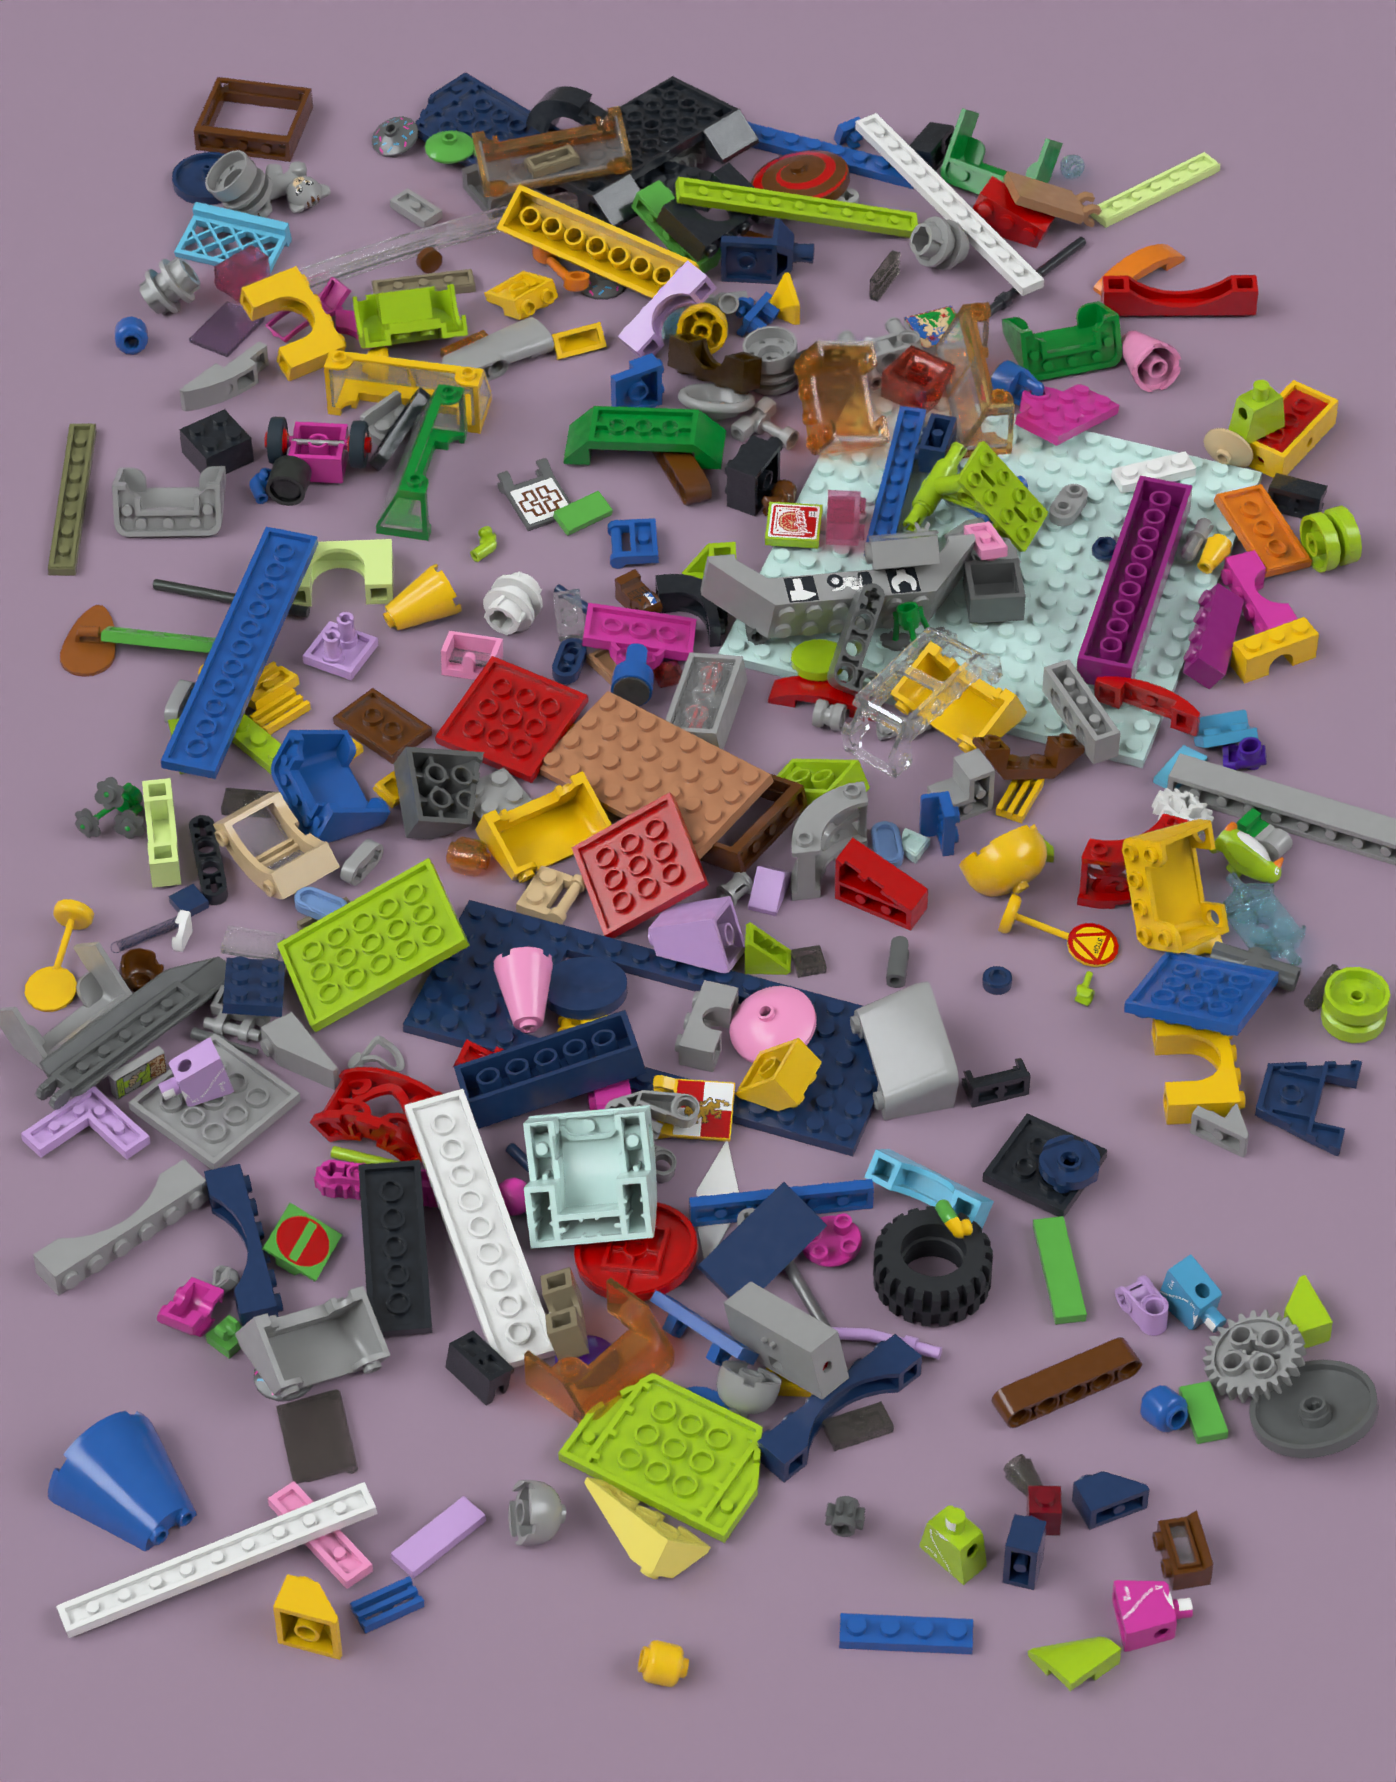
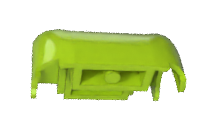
M448 284V290L436 291L435 286L368 294L365 295L366 300L357 301V296H353L356 329L361 348L467 336L466 315H461L460 321L454 284Z

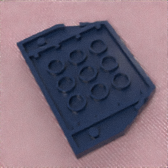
M466 72L433 92L428 98L426 108L422 109L420 118L415 122L419 132L418 138L425 142L432 135L442 131H460L469 135L474 141V152L468 159L459 162L466 167L506 153L510 157L511 170L519 169L524 164L525 158L538 155L569 137L567 132L557 126L546 136L527 125L526 122L530 110Z

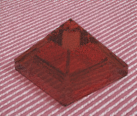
M677 660L662 663L653 670L659 688L678 684L683 672Z

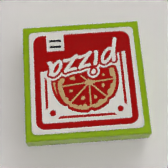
M769 502L765 545L819 549L823 505Z

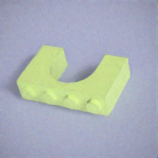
M392 539L318 542L316 551L292 604L312 607V585L314 580L321 573L335 568L351 569L363 576L365 579L366 605L388 604L393 600Z

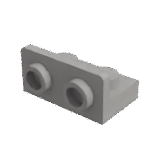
M397 390L383 398L360 416V421H367L369 437H372V442L378 446L405 407L402 404L401 393ZM415 422L413 423L409 431L413 429Z

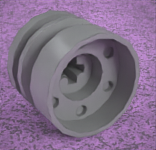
M240 150L231 151L218 159L210 168L205 182L207 190L217 200L221 201L225 208L251 215L262 208L267 202L273 187L271 178L264 174L262 169L256 167L255 162Z
M779 326L758 328L747 335L743 342V352L762 358L760 388L753 391L763 395H778L793 389L800 379L796 367L795 356L798 353V346L795 335L788 329Z

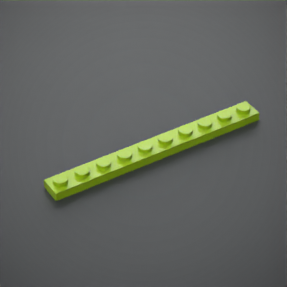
M678 177L675 182L677 203L908 238L911 237L912 231L918 225L916 212Z

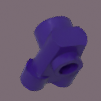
M1247 737L1239 745H1236V743L1223 745L1224 767L1234 770L1244 768L1257 770L1260 766L1267 765L1266 746L1261 745L1260 740L1255 737Z

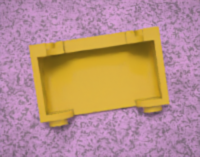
M932 641L928 643L890 693L896 701L894 706L905 715L912 713L959 744L958 747L964 753L977 749L972 743L973 737H985L987 734H992L1001 738L1020 723L1027 714L1016 694L1006 688L1002 690L999 687L997 689L959 666L952 657L943 656L941 654L943 649Z
M583 771L570 776L571 784L568 783L562 787L558 785L552 792L507 811L503 809L498 814L495 809L482 816L475 831L479 839L486 844L488 851L512 881L526 882L535 876V872L540 869L541 865L549 867L573 856L574 853L571 847L612 825Z

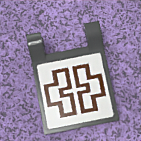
M547 458L536 460V465L539 468L535 471L537 478L516 485L513 484L508 471L497 474L500 480L497 483L499 491L506 495L527 531L557 522L553 517L554 511L571 504L554 477Z

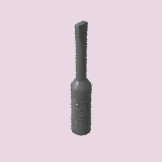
M194 1027L190 1038L202 1042L214 1033ZM217 1034L238 1050L255 1056L259 1052V1049L228 1041L224 1036Z

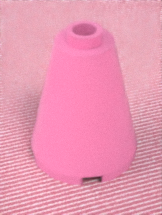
M1134 330L1122 336V355L1135 383L1141 389L1147 392H1153L1152 390L1156 389L1164 390L1176 380L1181 369L1179 367V359L1181 360V357L1173 346Z
M534 947L510 949V955L502 958L501 953L494 960V972L512 1023L516 1029L523 1033H533L543 1025L553 968L552 956L549 954L547 957L543 954L542 949Z

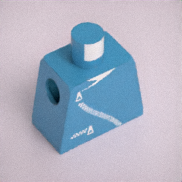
M1190 1254L1168 1269L1160 1289V1294L1168 1301V1311L1190 1330L1196 1329L1203 1323L1213 1333L1218 1331V1327H1223L1227 1319L1217 1310L1222 1293L1196 1259Z

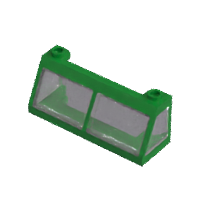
M439 384L416 419L376 523L377 534L429 540L431 535L427 496L429 481L425 475L435 449L449 450V444L456 440H459V443H465L467 420L464 387Z

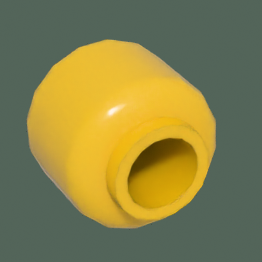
M653 1640L648 1647H642L637 1670L642 1673L645 1682L673 1687L679 1678L684 1679L686 1677L689 1659L684 1658L683 1648L680 1645Z

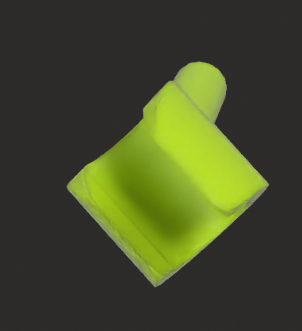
M1091 971L1086 972L1083 983L1078 984L1076 988L1077 995L1075 996V1001L1085 1006L1091 1004L1095 991L1089 988L1093 977Z

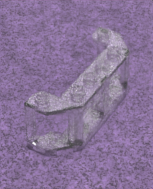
M927 627L856 694L852 705L857 707L854 718L850 723L845 722L841 730L844 750L896 779L912 764L911 741L919 734H922L936 717L941 716L944 710L954 700L958 699L973 682H976L979 678L991 686L999 682L1003 676L1000 656L976 651L959 642L957 634L949 629L939 631L935 628ZM930 641L943 649L941 651L943 656L952 657L953 659L958 656L966 660L945 681H939L911 666ZM903 676L933 691L906 718H901L881 707L891 697V691ZM868 718L897 733V738L888 757L889 764L861 749L862 736L869 729Z

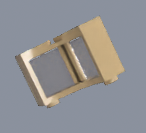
M280 792L268 793L213 824L218 843L222 847L225 846L242 871L269 897L285 899L301 888L340 868L328 842L316 838L311 833L304 835L298 829L299 821L286 804Z

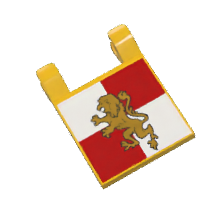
M663 1075L654 1076V1091L689 1094L698 1100L700 1106L698 1120L690 1128H680L669 1123L656 1121L663 1124L658 1139L684 1138L731 1141L735 1083L675 1079ZM681 1106L677 1109L678 1113L684 1117L691 1116L694 1113L688 1106Z

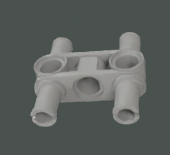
M892 317L885 323V329L890 333L888 335L859 343L849 330L843 331L838 336L839 344L850 349V374L858 378H864L871 390H878L884 385V378L879 373L907 366L913 355L927 361L924 357V348L920 344L919 333L914 330L905 329L897 317Z

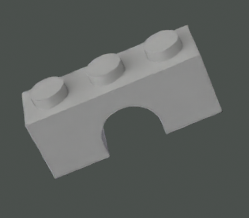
M704 980L701 990L694 993L692 1000L693 1010L692 1013L687 1012L685 1016L683 1035L678 1034L675 1051L679 1052V1065L714 1072L722 1051V1031L711 1029V1027L730 1028L731 1019L738 1008V987Z

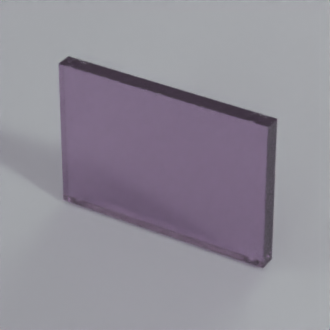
M227 301L189 338V341L192 344L228 357L265 320V317L251 321L243 307Z

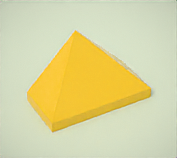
M787 272L781 278L770 303L780 310L777 318L793 325H799L800 303L790 273Z
M600 322L552 334L557 360L607 347Z

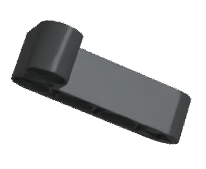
M867 584L855 592L827 675L828 682L832 687L863 699L877 696L884 687L883 678L880 674L862 667L885 598L884 590L878 584ZM871 592L870 597L873 598L874 601L867 604L868 597L865 596V594ZM857 616L865 620L866 626L864 630L856 627L855 619ZM848 642L853 643L857 648L855 657L847 653L846 645ZM839 668L844 669L848 674L846 683L838 679L837 672ZM865 678L873 682L872 692L864 689L863 681Z

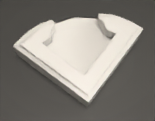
M180 910L175 920V923L179 924V929L176 937L172 936V948L175 951L183 952L193 929L190 912Z

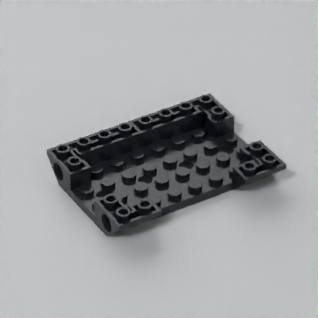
M672 76L610 112L609 121L597 134L584 127L541 152L544 153L571 145L580 158L579 165L534 179L532 174L526 169L525 164H523L514 174L521 182L525 184L532 183L536 190L546 195L554 192L559 187L577 195L579 211L619 228L622 224L639 216L632 209L636 193L640 191L634 180L656 169L659 165L674 158L686 149L693 147L703 139L706 156L721 164L729 162L734 157L758 144L759 139L740 109Z

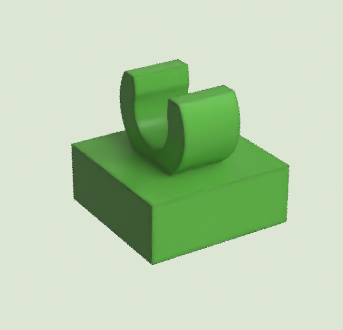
M228 1315L206 1334V1341L230 1359L241 1349L235 1334L243 1326L240 1325L238 1320Z

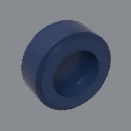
M993 966L986 969L983 973V988L993 995L1007 993L1012 986L1011 972L1001 966Z

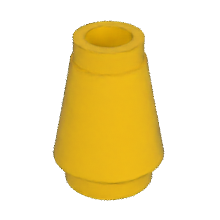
M1214 534L1207 539L1197 564L1200 571L1210 574L1231 553L1232 543L1226 536Z

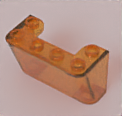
M816 341L795 361L794 371L798 376L799 382L798 396L802 400L803 407L802 420L804 425H806L807 431L806 445L812 455L883 447L890 441L886 416H880L874 421L867 374L878 366L874 341ZM867 353L869 354V362H868V364H867Z

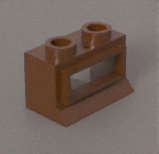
M1197 1510L1186 1517L1158 1521L1157 1532L1152 1534L1153 1545L1156 1552L1161 1551L1163 1558L1160 1562L1164 1579L1169 1578L1172 1591L1211 1585L1214 1563Z

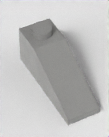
M292 1012L261 1027L262 1040L260 1041V1046L267 1057L271 1056L279 1066L336 1090L339 1085L338 1068Z

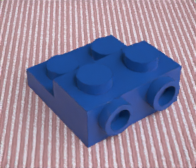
M653 353L629 361L628 370L611 375V406L654 408L663 405L662 393H664L665 389L662 382V373H664L662 361L656 358Z

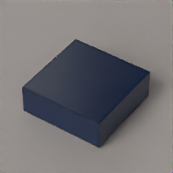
M194 884L169 896V903L177 912H180V910L189 911L191 917L209 908L208 900Z

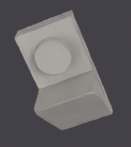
M1235 1104L1225 1118L1200 1106L1196 1107L1192 1113L1190 1133L1244 1158L1247 1152L1249 1134L1238 1105Z

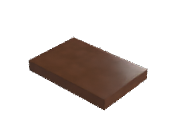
M374 688L367 691L333 717L334 725L342 730H347L349 735L391 764H394L405 747H416L432 735V727Z

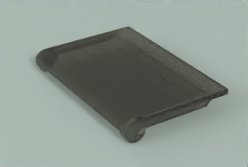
M330 1390L276 1406L293 1481L297 1484L312 1482L343 1472L352 1474L358 1471L357 1460L339 1390Z

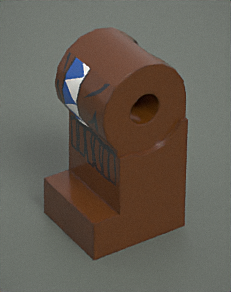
M635 569L615 579V599L624 608L656 613L662 612V604L655 592L647 588L641 581V575Z

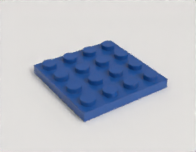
M1165 952L1127 998L1124 1012L1134 1014L1139 1018H1154L1163 1020L1168 1024L1178 1023L1191 1026L1197 1030L1207 1029L1220 1032L1225 1036H1238L1278 983L1279 972L1182 952L1179 954Z

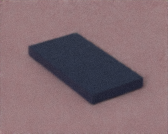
M783 1182L697 1268L728 1299L750 1281L764 1289L828 1225Z

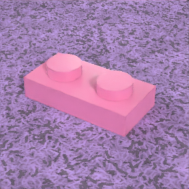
M990 521L964 525V535H975L976 540L973 549L981 560L993 561L997 558L1008 556V546Z

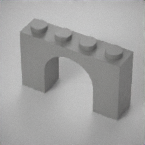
M934 530L868 536L869 542L864 543L865 559L867 564L872 565L873 570L940 564L938 535L935 534Z

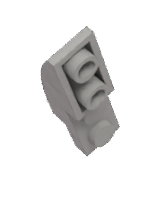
M259 341L236 359L229 362L225 367L215 363L203 371L198 377L180 389L182 410L192 411L213 406L229 400L259 383L258 373L269 365L267 345Z

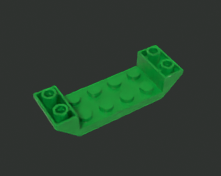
M593 406L569 425L564 464L590 465L593 449L691 452L694 453L701 469H722L726 430L699 409Z

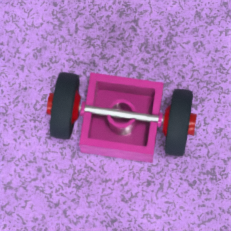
M274 416L270 418L268 432H265L264 445L267 448L270 464H273L277 458L286 456L287 449L290 447V456L301 458L310 466L312 472L310 482L343 483L348 455L352 468L362 469L366 467L368 454L372 451V437H369L367 421L359 420L352 422L350 435L348 424L295 421L293 436H289L286 418Z

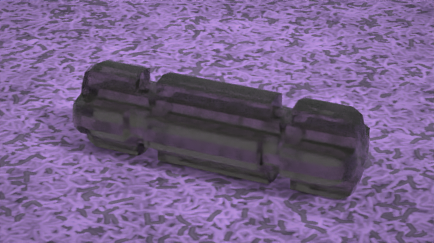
M1332 964L1327 967L1323 976L1319 978L1310 994L1305 998L1304 1006L1308 1007L1309 1011L1314 1012L1322 1006L1327 979L1335 971L1341 970L1338 968V965Z

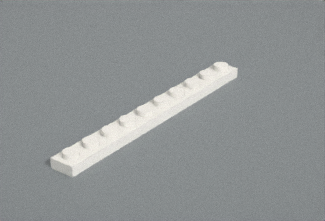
M365 1482L59 1604L56 1607L68 1638H72L378 1514Z

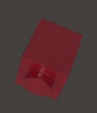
M1028 1486L1027 1516L1047 1521L1046 1535L1060 1536L1062 1519L1061 1486Z

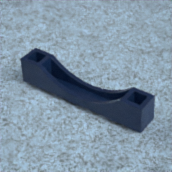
M240 1164L204 1171L212 1214L224 1220L237 1232L248 1252L243 1275L234 1289L236 1308L241 1326L247 1324L253 1317L267 1313L268 1316L276 1314V1317H279L278 1312L284 1311L280 1293L274 1294L273 1288L277 1287L274 1269L268 1270L267 1264L271 1263L270 1254L263 1250L264 1245H261L260 1240L265 1239L261 1221L255 1222L254 1219L255 1216H258V1209L255 1198L249 1199L248 1193H252L249 1174L243 1175Z
M896 1334L886 1341H880L871 1353L864 1358L857 1359L848 1370L849 1378L824 1399L811 1395L797 1411L788 1413L779 1425L762 1434V1438L757 1441V1445L761 1450L760 1462L785 1483L807 1465L809 1451L815 1436L836 1412L865 1397L884 1393H899L921 1375L922 1356Z

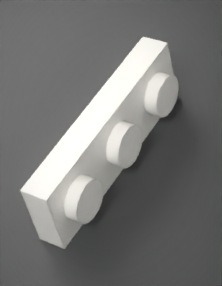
M1184 451L1113 468L1111 477L1121 494L1135 491L1140 476L1173 482L1194 477L1196 475V467L1187 452Z

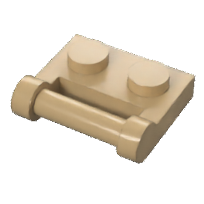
M541 865L516 903V912L562 925L566 920V913L578 894L586 889L582 875L575 874L571 876ZM564 888L568 889L557 907L550 909Z

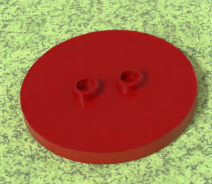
M657 1202L656 1225L653 1238L577 1244L574 1249L576 1268L584 1284L596 1294L620 1302L646 1301L651 1299L655 1290L664 1294L674 1290L691 1274L699 1254L696 1231L690 1220L679 1210Z

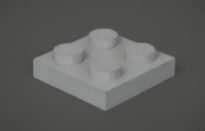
M502 768L479 779L475 791L476 800L473 818L479 823L482 816L496 809L499 814L503 809L507 811L532 801V799L507 769Z

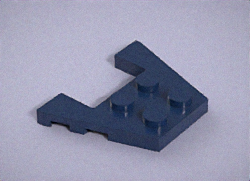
M1351 1060V1063L1346 1065H1337L1336 1061H1325L1324 1065L1307 1066V1062L1268 1063L1255 1116L1334 1156H1339L1345 1128L1315 1122L1324 1084L1331 1083L1356 1089L1362 1061Z

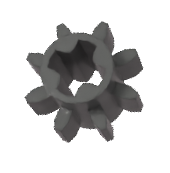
M838 1497L835 1504H827L825 1525L831 1526V1531L837 1536L850 1537L854 1535L855 1529L863 1530L865 1508L859 1507V1501L853 1497Z

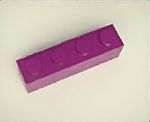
M1219 583L1210 590L1206 589L1198 600L1200 604L1199 611L1193 619L1195 623L1194 630L1189 636V649L1183 658L1185 660L1183 673L1208 689L1212 688L1226 675L1244 599Z

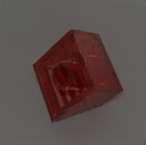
M911 345L882 372L881 397L901 406L926 409V414H928L939 403L955 370V365Z

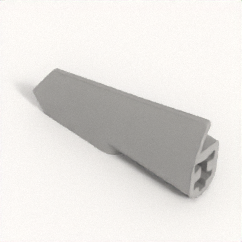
M529 317L444 355L442 364L484 369L487 380L490 381L502 376L507 371L510 363L526 357L532 359L554 350L555 346L552 335L547 328L535 318ZM439 372V375L455 379L454 373Z

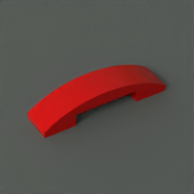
M790 676L774 680L768 698V703L793 708L796 707L797 701L816 704L818 699L827 700L830 705H835L836 703L845 704L847 709H850V718L877 722L883 699L879 696L868 699L859 698L835 689L829 684L828 680L811 681L800 676Z
M1117 676L1096 678L1094 695L1100 703L1119 709L1123 702L1171 719L1170 728L1195 737L1198 735L1200 712L1176 693L1156 684L1133 678Z

